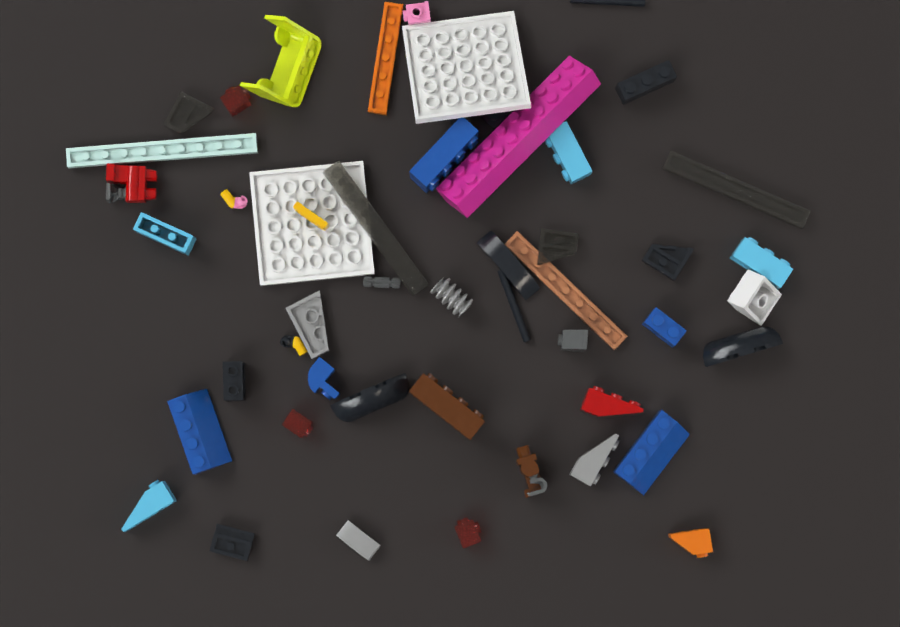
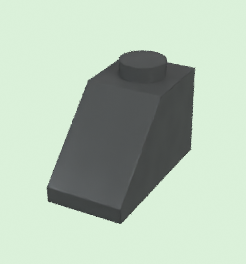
M563 330L562 334H558L557 345L561 346L563 351L584 352L587 349L588 330Z

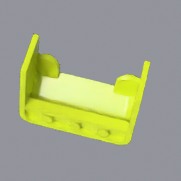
M265 15L264 19L277 26L274 37L275 41L282 46L270 80L261 78L256 84L241 82L240 86L259 97L289 107H298L302 103L321 49V40L318 36L287 17Z

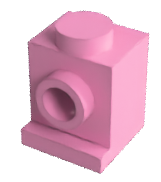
M428 1L406 5V10H403L404 22L408 21V25L431 22ZM417 11L420 12L419 15H414V14H413V12H417Z

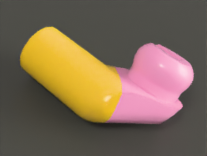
M228 189L220 194L230 208L243 209L247 206L248 200L245 196L233 197Z

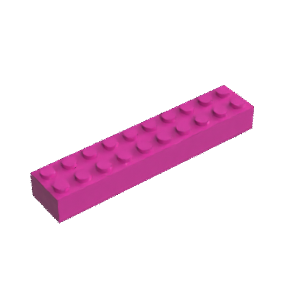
M568 56L529 95L531 108L513 111L436 188L444 200L468 218L601 85L594 71L573 57Z

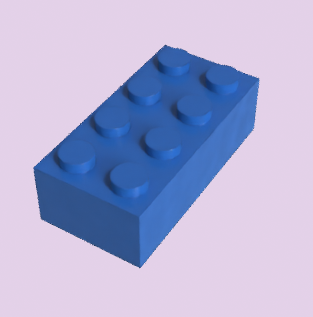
M459 118L409 171L410 179L426 193L429 190L434 191L440 184L439 180L442 176L446 178L453 170L452 166L455 163L459 164L464 159L466 151L468 149L472 150L478 144L479 131L465 118Z

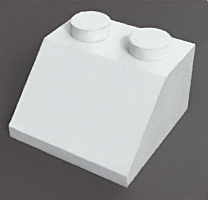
M747 270L727 301L737 311L762 326L782 294L765 276Z

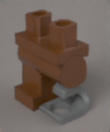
M528 445L517 448L516 451L519 459L515 461L517 466L520 465V472L525 477L528 486L527 490H523L525 498L544 493L547 489V482L539 475V468L535 462L537 460L536 454L531 455Z

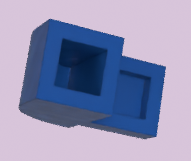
M320 357L308 372V384L314 393H317L322 388L323 391L321 393L330 400L333 397L336 400L340 393L326 382L335 372V369Z

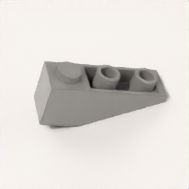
M613 434L580 456L569 475L588 486H591L592 483L596 485L601 476L599 474L601 467L605 468L610 460V457H608L610 451H615L620 442L617 440L619 435Z

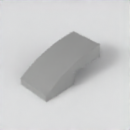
M347 520L336 535L368 561H370L381 546L349 520Z

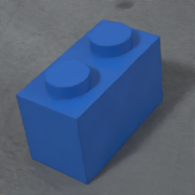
M657 307L650 312L642 323L644 327L670 347H674L687 331Z

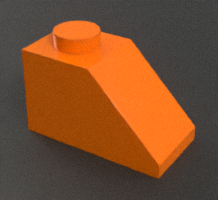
M709 528L668 534L671 540L690 554L696 555L697 558L707 557L708 553L713 552Z

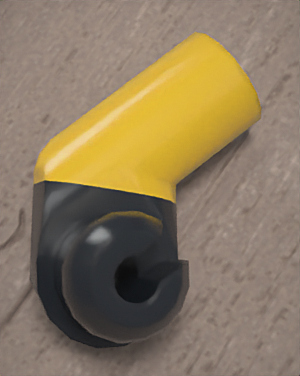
M285 335L280 340L281 346L295 348L299 356L308 352L298 336Z

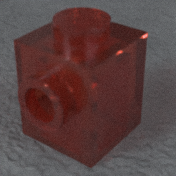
M239 85L237 87H230L225 91L226 94L220 97L232 117L251 106L249 101L251 96L246 89L242 90Z
M467 517L457 521L458 525L454 527L463 549L481 542L478 535L481 533L478 522L474 523L473 519L468 520Z

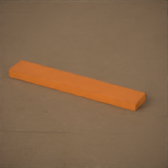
M384 2L368 113L387 115L403 4Z

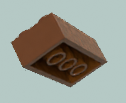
M423 373L409 390V393L463 436L471 440L485 422L482 419L484 415L476 409L471 411L467 408L468 403L461 397L458 399L453 397V391L447 386H439L437 384L438 379L432 374L428 373V375H425Z

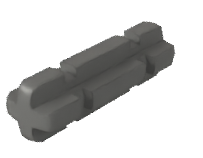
M365 276L363 278L364 287H392L399 289L401 280L400 278H372V276Z

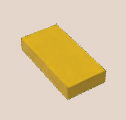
M298 201L294 204V210L323 231L329 228V224Z

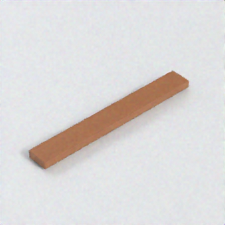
M518 231L504 244L514 256L613 350L628 337Z

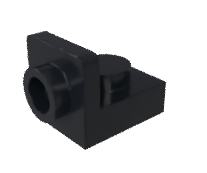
M510 111L481 115L480 118L495 130L510 114Z

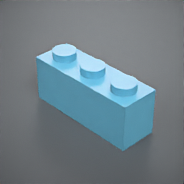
M567 121L563 122L545 140L548 148L551 147L555 153L553 158L557 165H561L563 169L561 173L565 181L573 184L591 175L593 171Z
M142 212L133 228L137 233L189 256L197 240L193 235Z
M744 237L730 256L731 260L746 270H751L765 276L777 290L783 286L793 271L788 261L782 258L779 260L774 256V252L768 248H761L758 246V242L751 237Z

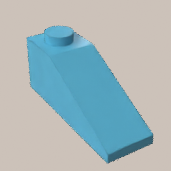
M157 480L148 485L150 489L144 492L122 527L123 532L129 531L177 501L166 481L159 482Z

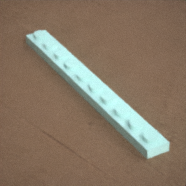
M250 133L66 148L67 167L80 168L105 166L107 163L117 165L258 153L257 134Z

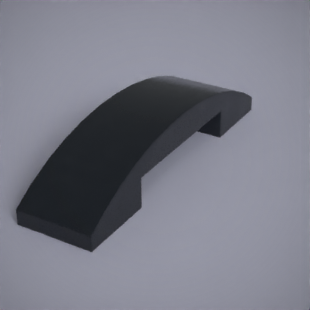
M492 231L488 232L477 242L478 246L509 279L525 301L540 289L524 266Z

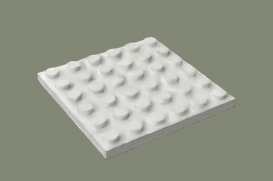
M514 11L402 26L416 124L531 108Z
M363 161L249 172L260 286L375 274ZM298 201L329 224V228L326 231L318 228L294 210V204Z

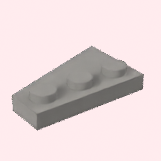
M319 290L286 307L311 359L329 351Z

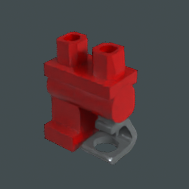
M107 163L106 181L108 183H106V201L114 203L125 199L126 203H146V200H156L157 189L147 188V182H157V171L147 169L146 166H125ZM111 184H126L125 189H117Z

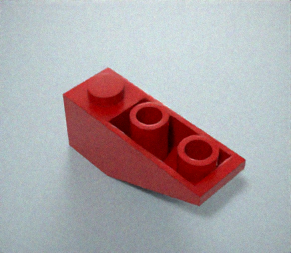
M594 386L593 389L588 388L580 408L581 411L597 417L642 413L644 409L640 407V403L632 400L628 403L622 400V396L612 393L611 396L605 394L604 389Z

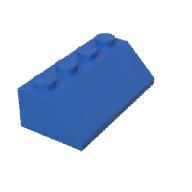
M208 389L185 394L167 401L192 474H199L232 462Z
M660 410L613 472L644 495L690 434L676 420L663 410Z

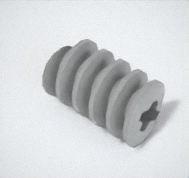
M442 278L430 293L438 292L436 299L443 297L441 303H449L447 309L454 308L452 314L460 313V317L470 307L473 299L466 301L467 294L461 296V288L456 291L454 290L456 283L449 285L451 279L443 280Z

